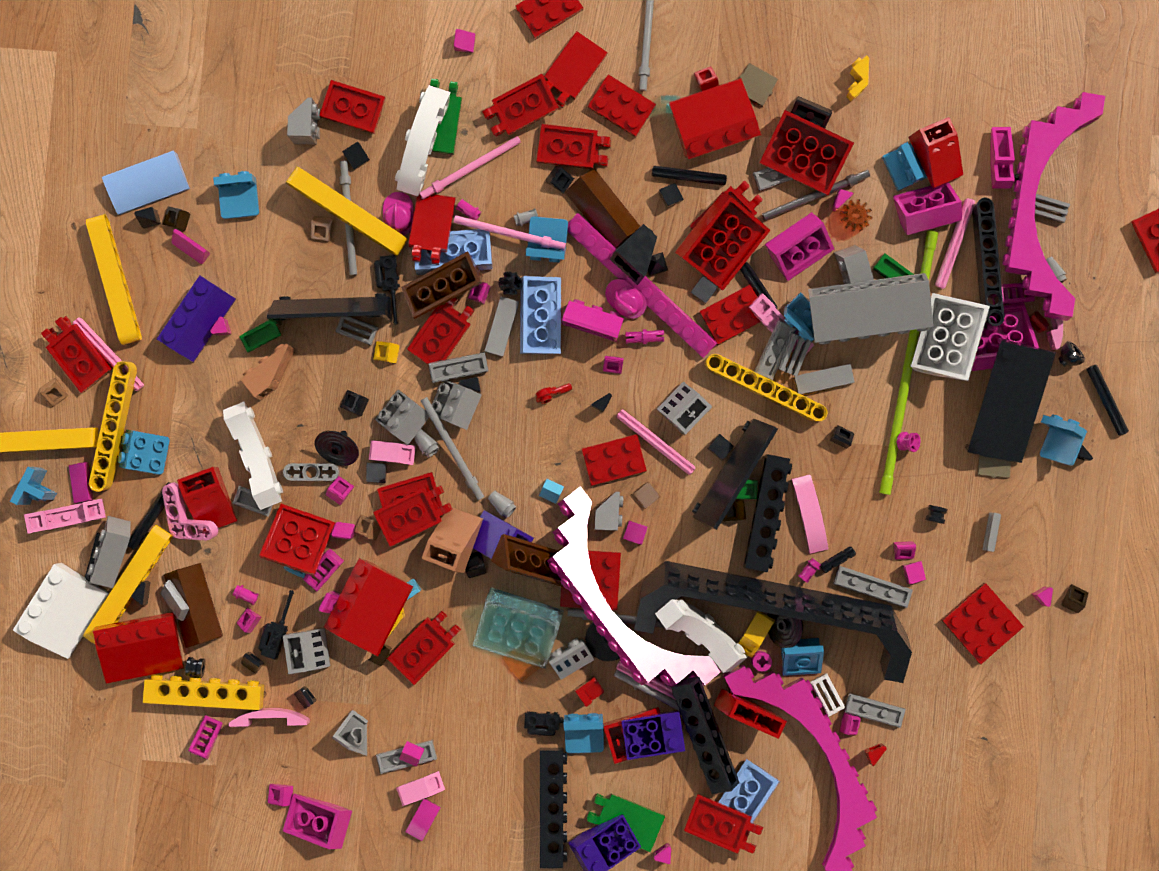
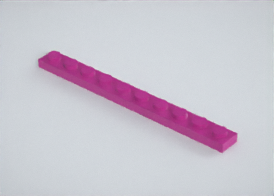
M579 213L568 223L567 231L618 279L629 282L641 292L646 299L647 306L704 358L717 342L646 276L638 285L634 283L610 260L617 249Z

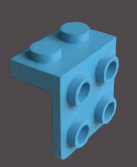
M241 171L238 172V175L222 173L219 174V177H213L214 185L218 188L220 212L223 219L259 215L256 177L252 173Z
M537 216L530 218L529 234L539 237L547 236L551 237L552 240L566 243L568 221L566 219ZM528 242L526 256H530V260L541 261L542 257L549 258L550 262H560V259H565L566 247L564 251L551 247L547 249L539 244Z
M800 292L784 308V320L790 327L795 326L799 330L798 334L805 341L810 340L812 342L814 340L810 300Z
M1054 414L1051 417L1043 415L1041 423L1050 428L1041 448L1040 456L1069 466L1074 465L1087 430L1080 427V423L1075 420L1068 419L1067 422L1063 421L1062 417Z
M126 429V433L123 434L121 440L123 449L118 455L119 467L162 474L164 472L170 439L166 436Z
M603 714L564 715L565 750L567 753L603 752Z

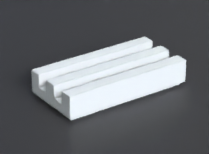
M827 673L810 681L828 717L845 708ZM823 680H826L839 704L837 708L822 682ZM817 683L822 688L833 710L830 711L816 686Z

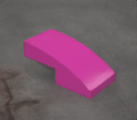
M424 798L405 832L423 841L441 807Z

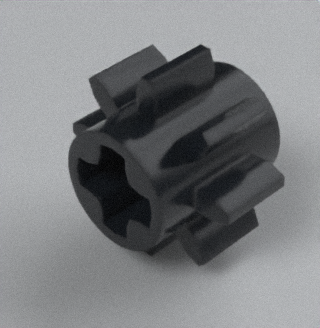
M504 272V277H500L498 282L500 290L504 291V295H516L517 290L522 287L520 276L517 275V272Z

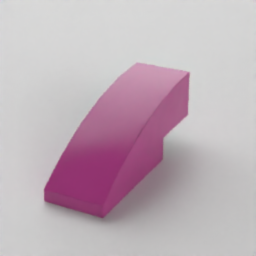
M992 127L990 139L992 189L1012 188L1015 182L1013 169L1015 157L1011 127Z

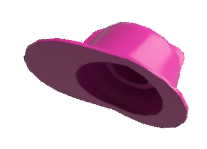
M394 192L388 195L384 201L383 223L405 236L411 231L413 202L407 194Z
M616 279L607 285L605 291L606 299L620 315L635 319L644 314L647 305L646 299L629 282L623 279Z

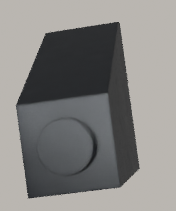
M643 224L610 258L637 285L647 274L657 236L650 228Z

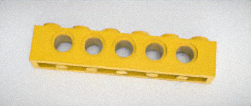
M151 675V678L144 680L143 703L260 710L263 708L264 685L259 684V681L253 680L247 681V683H240V680L237 679L220 682L221 679L209 678V681H201L200 677H189V680H182V676H170V679L163 678V675ZM163 684L169 687L168 694L163 693ZM182 686H186L188 688V695L182 694ZM201 687H205L208 690L207 697L201 695ZM221 688L226 689V698L220 696L219 691ZM240 689L246 691V699H242L239 697L238 693Z

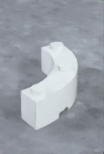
M429 85L426 92L421 93L419 99L421 104L411 130L408 129L405 140L407 145L401 168L395 176V181L398 182L397 190L419 196L424 186L428 164H426V161L434 146L437 126L441 124L447 111L451 92Z
M244 401L224 409V421L233 439H238L241 448L239 453L245 469L251 475L249 483L252 496L259 509L262 510L282 502L281 493H283L281 484L277 482L270 460L272 453L268 446L265 447L253 419L255 414L252 408H248Z
M672 599L655 613L666 630L677 632L683 630L685 635L698 646L703 644L710 651L708 655L723 673L732 671L747 658L743 647L738 643L736 644L710 614L703 613L683 600Z

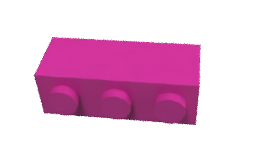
M949 182L936 188L928 186L893 196L900 224L907 235L962 220V201Z
M812 212L765 244L771 259L787 281L834 250L824 223Z
M576 299L573 302H568L562 318V325L617 342L624 320L619 313L614 311L606 313L602 311L603 308L595 305L587 307L584 306L585 302Z

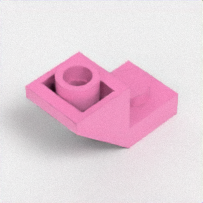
M371 441L369 460L413 465L416 446Z
M438 771L423 778L410 781L396 787L402 806L437 794L445 790Z

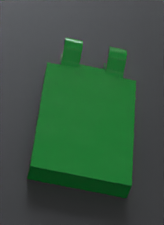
M431 79L430 86L439 88V80ZM450 81L449 105L441 124L437 126V136L432 152L454 155L462 97H457L458 82Z
M597 793L594 803L603 806L600 815L589 811L587 821L600 825L623 814L641 849L651 853L665 815L611 793L610 798Z

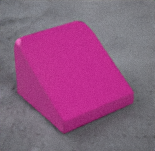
M456 29L454 50L474 53L476 34Z
M840 189L836 193L832 211L840 208L854 193Z
M339 476L327 489L326 496L342 505L354 486Z
M629 521L623 539L642 545L648 527Z
M336 522L332 531V537L352 539L354 537L355 525Z
M922 561L902 565L907 584L910 585L926 580Z
M270 784L268 803L281 807L289 806L293 796V786Z

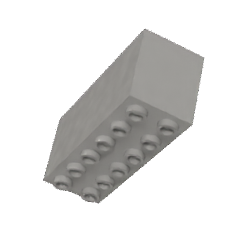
M925 273L808 289L815 343L829 344L832 340L846 342L854 337L867 339L870 338V335L877 334L879 337H884L892 332L906 334L909 333V330L927 331L929 327H934L929 280Z

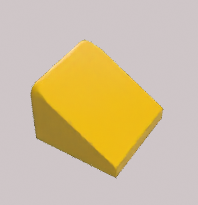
M376 341L373 360L397 363L399 345Z

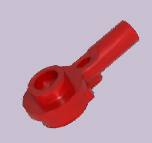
M568 383L557 388H543L536 392V401L541 404L549 403L553 396L571 391L572 386Z

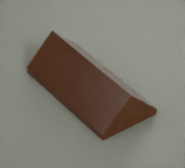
M596 169L580 176L565 191L590 225L615 248L623 244L641 227Z
M467 251L401 288L411 314L416 319L480 285L483 276Z
M506 534L501 535L491 562L505 571L564 587L559 576L551 571L547 562L548 559L559 552L558 550Z
M198 563L164 574L165 581L170 580L189 607L183 621L177 619L185 647L188 648L222 637L223 633L202 564Z

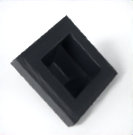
M663 252L652 255L648 267L649 275L668 271Z

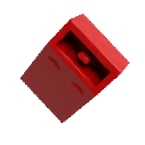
M950 117L921 128L908 137L932 188H936L964 175L958 134Z
M211 467L177 480L183 499L194 520L212 521L216 524L217 528L238 521L219 467Z
M659 707L603 723L614 764L627 760L621 720L659 714Z

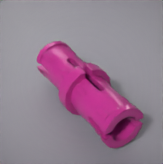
M642 329L639 332L626 331L625 337H634L626 339V344L664 342V337H656V335H664V330L647 331Z

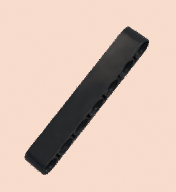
M984 197L974 205L972 217L980 304L990 306L984 328L992 331L1004 322V307L994 203L991 199ZM979 206H984L987 212H983ZM981 224H985L988 230H984ZM983 242L988 243L990 249L985 248ZM984 261H989L992 267H987ZM986 279H990L993 282V286L988 285ZM988 298H992L995 301V305L990 304ZM990 316L996 319L997 324L990 321Z

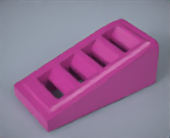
M1023 283L1001 284L1003 305L1033 302L1035 297L1026 295V298H1024Z
M329 549L323 555L318 567L325 577L319 572L315 574V577L321 582L318 583L309 574L303 580L317 592L344 560L333 550ZM322 563H324V564H325L328 568H330L331 570L328 571V570L322 565Z
M335 591L326 593L319 611L331 613L340 594Z
M205 715L188 751L208 760L223 723ZM209 723L216 726L215 730L206 727V724ZM203 731L212 733V737L203 734ZM200 738L208 740L209 743L205 744L201 742ZM197 745L206 748L205 751L197 749Z

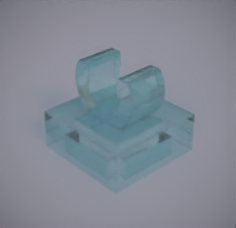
M661 95V104H666V113H671L668 102L680 99V95Z

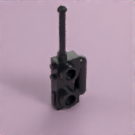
M395 255L379 256L380 260L374 262L376 287L383 288V291H390L394 318L393 324L397 325L399 322L397 320L395 294L396 290H399L400 284H398L399 276H397V259ZM382 268L385 269V280H383Z
M293 590L289 591L279 623L271 621V624H265L258 645V649L262 651L261 655L274 660L278 659L283 643V635L288 631V626L284 624L294 594Z
M527 711L525 712L524 728H527L529 735L554 736L556 730H559V723H563L564 718L560 717L558 712L550 713L546 711V713ZM543 725L548 726V728H537L535 726Z

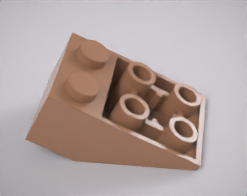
M287 343L285 345L280 344L273 350L275 353L270 357H263L259 360L257 367L254 369L251 367L243 373L244 377L240 380L254 398L263 400L278 388L295 351L294 347Z
M453 508L452 511L443 515V521L438 523L430 536L422 559L452 571L464 573L483 518Z

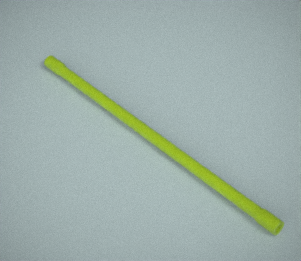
M927 231L924 245L925 251L920 274L925 273L928 280L938 239V232ZM917 329L910 330L886 464L879 491L881 494L891 495L898 452L897 437L902 430L913 370L911 364L920 332Z

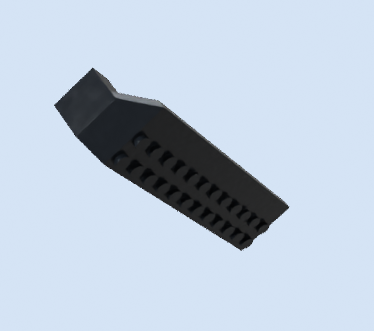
M670 561L663 562L642 582L635 614L634 630L653 634L657 619L655 613L670 600H676L681 596L876 634L884 645L880 659L884 680L904 683L912 650L908 635L891 605Z

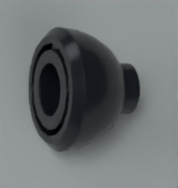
M1067 341L1062 346L1061 356L1058 360L1064 367L1067 365L1077 366L1085 362V357L1074 343Z

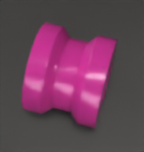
M901 432L897 437V447L899 450L906 451L908 449L911 452H916L920 447L921 438L918 433L909 434L908 432Z
M757 651L751 658V663L755 669L763 672L771 667L772 659L766 652Z

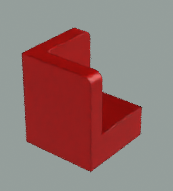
M595 676L575 688V692L586 707L604 693Z

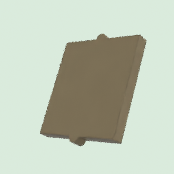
M751 63L748 64L743 75H740L749 100L763 107L768 96L772 95V89L778 79Z
M979 455L978 475L991 476L992 478H1010L1011 461Z

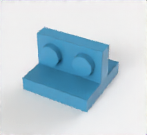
M904 143L897 150L882 156L897 191L927 178L911 143Z
M27 467L10 502L16 505H30L32 500H54L57 493L41 485L47 470L41 467Z
M819 638L800 639L794 647L781 648L783 676L821 673L824 649L823 645L820 646Z

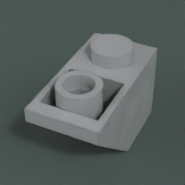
M615 492L595 510V529L618 531V527H622V515H619V507L623 508V496H620V492Z

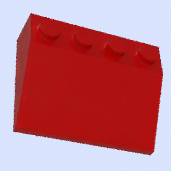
M742 78L668 102L683 153L687 159L761 135L756 115Z
M784 110L759 163L829 195L854 142Z
M722 192L675 253L721 290H724L771 230L734 198Z
M359 558L324 628L378 656L414 586L376 564Z
M173 612L96 626L93 630L95 646L106 684L184 669Z

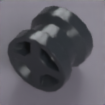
M929 505V515L926 516L925 520L945 524L944 515L948 509Z
M188 657L185 675H196L202 678L205 672V659L195 660L193 657Z

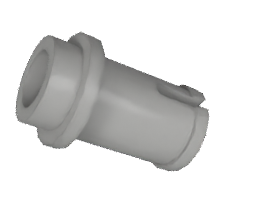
M534 208L520 214L517 212L513 216L516 226L523 227V224L530 222L531 217H538V214Z

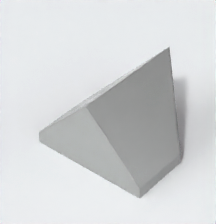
M352 710L332 739L351 751L367 756L368 720Z

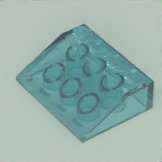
M491 587L484 604L473 646L546 669L564 610Z

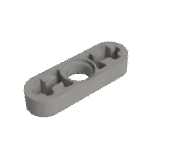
M291 463L284 467L283 475L290 481H334L339 477L340 469L335 464ZM301 466H304L302 470L304 478H300L301 474H294L293 478H291V474H288V470H291V467H294V470H301ZM320 466H323L322 470H329L332 467L336 474H333L332 478L328 474H322L323 478H320ZM309 467H315L317 470V474L313 478L308 477L306 474Z

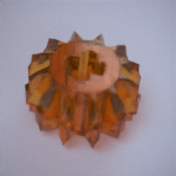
M857 199L855 203L850 200L848 205L844 204L842 206L844 211L839 212V215L844 217L840 220V223H847L844 226L845 229L851 226V232H854L856 227L859 232L862 231L863 226L868 227V221L872 219V216L867 215L872 211L871 208L865 209L867 206L866 202L860 205V199ZM852 214H859V217H852Z

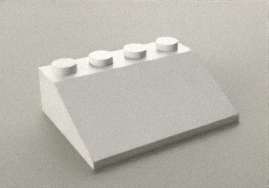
M932 293L931 306L934 327H929L927 331H921L911 367L914 371L934 376L968 381L990 306Z
M63 563L54 564L13 631L27 640L69 659L81 641L87 627L110 593L98 585L90 583L85 577Z

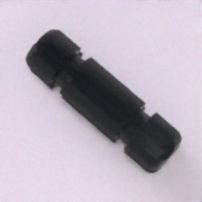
M849 546L844 549V552L841 551L829 558V561L821 563L820 567L824 573L832 570V567L835 568L847 561V558L854 557L856 552L853 547Z

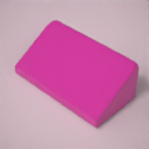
M174 229L172 244L198 263L203 264L210 255V252L179 230Z
M83 462L69 465L74 503L94 500L93 492L89 485V463Z

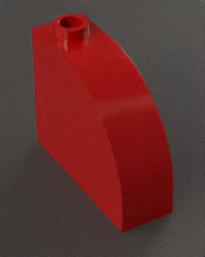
M721 689L714 704L717 709L728 717L777 739L780 738L787 722L773 712L738 695H733V693L725 689Z

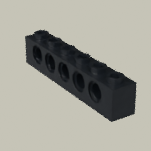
M770 454L765 455L743 565L744 568L768 572L769 569H772L774 558L771 557L772 550H776L777 546L775 534L776 531L780 530L781 526L779 514L783 512L785 501H782L783 493H787L789 482H786L787 474L790 475L792 470V463H790L789 458ZM774 470L779 471L781 474L779 481H774L771 478ZM770 489H774L777 492V497L774 500H770L767 496ZM767 508L773 510V516L770 519L764 517V511ZM763 527H767L770 531L769 536L766 538L760 535V530ZM759 546H764L766 549V553L762 557H759L756 553Z
M699 676L682 679L679 683L673 685L671 689L686 725L687 733L692 741L693 749L697 754L700 767L705 775L706 783L710 788L711 794L731 792L740 782Z
M540 748V868H563V862H567V850H563V843H567V831H563V823H567V811H563V804H567V792H563V784H567V772H563V765H567V753H563V748ZM556 764L559 767L558 772L551 773L548 770L549 765ZM550 784H557L559 790L557 792H550L548 786ZM551 803L559 806L556 812H551L548 809ZM551 823H556L559 829L551 831L548 826ZM554 842L559 845V848L556 851H552L548 848V845Z

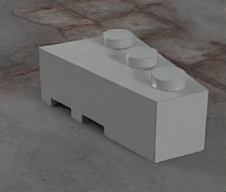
M853 245L834 252L844 284L874 280L864 249Z
M107 516L104 530H101L99 536V547L95 548L93 558H95L94 564H90L87 575H90V583L110 588L114 587L130 540L131 521Z

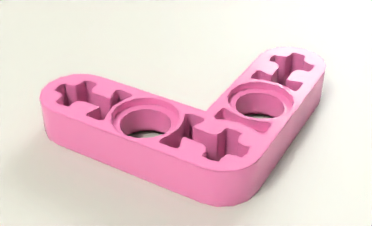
M173 482L163 487L162 494L168 527L174 538L207 541L217 536L218 528L214 522L187 519L184 499L177 483ZM173 506L176 507L178 515L174 512ZM191 525L195 528L196 534L192 532Z

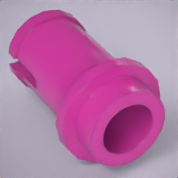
M461 199L456 207V210H459L472 220L477 221L481 215L478 207H473L464 199Z
M813 558L807 561L808 564L798 575L807 583L817 569L820 570L819 567L821 566Z
M237 585L233 592L235 599L240 598L254 605L259 594L243 588L244 585Z

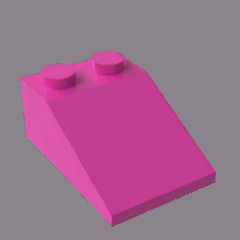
M293 793L283 832L327 849H342L352 810Z

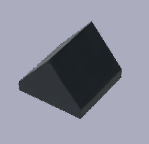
M837 425L830 441L847 449L852 444L854 433Z

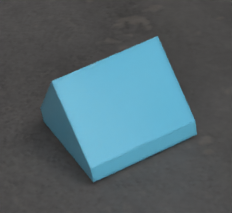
M546 479L539 496L556 504L564 486Z

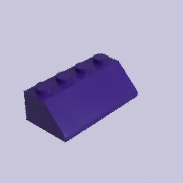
M199 275L157 340L194 362L213 335L210 330L219 317H225L236 301V298Z

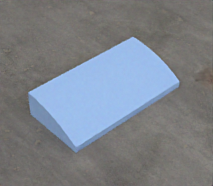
M174 150L102 177L118 215L190 189L178 154Z
M480 229L451 231L447 253L441 252L439 265L431 264L432 251L422 250L420 262H415L416 274L424 275L467 251L479 270L493 269L490 232Z
M521 277L520 354H561V277Z
M746 759L737 773L740 783L731 792H725L719 803L753 816L751 822L754 823L780 781Z

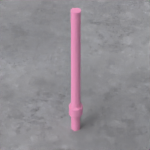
M516 136L444 179L436 180L431 183L432 186L419 193L422 199H425L435 192H441L445 186L520 144L519 137Z
M457 215L454 217V223L539 244L543 248L549 249L551 247L564 251L566 243L552 240L551 237H539Z

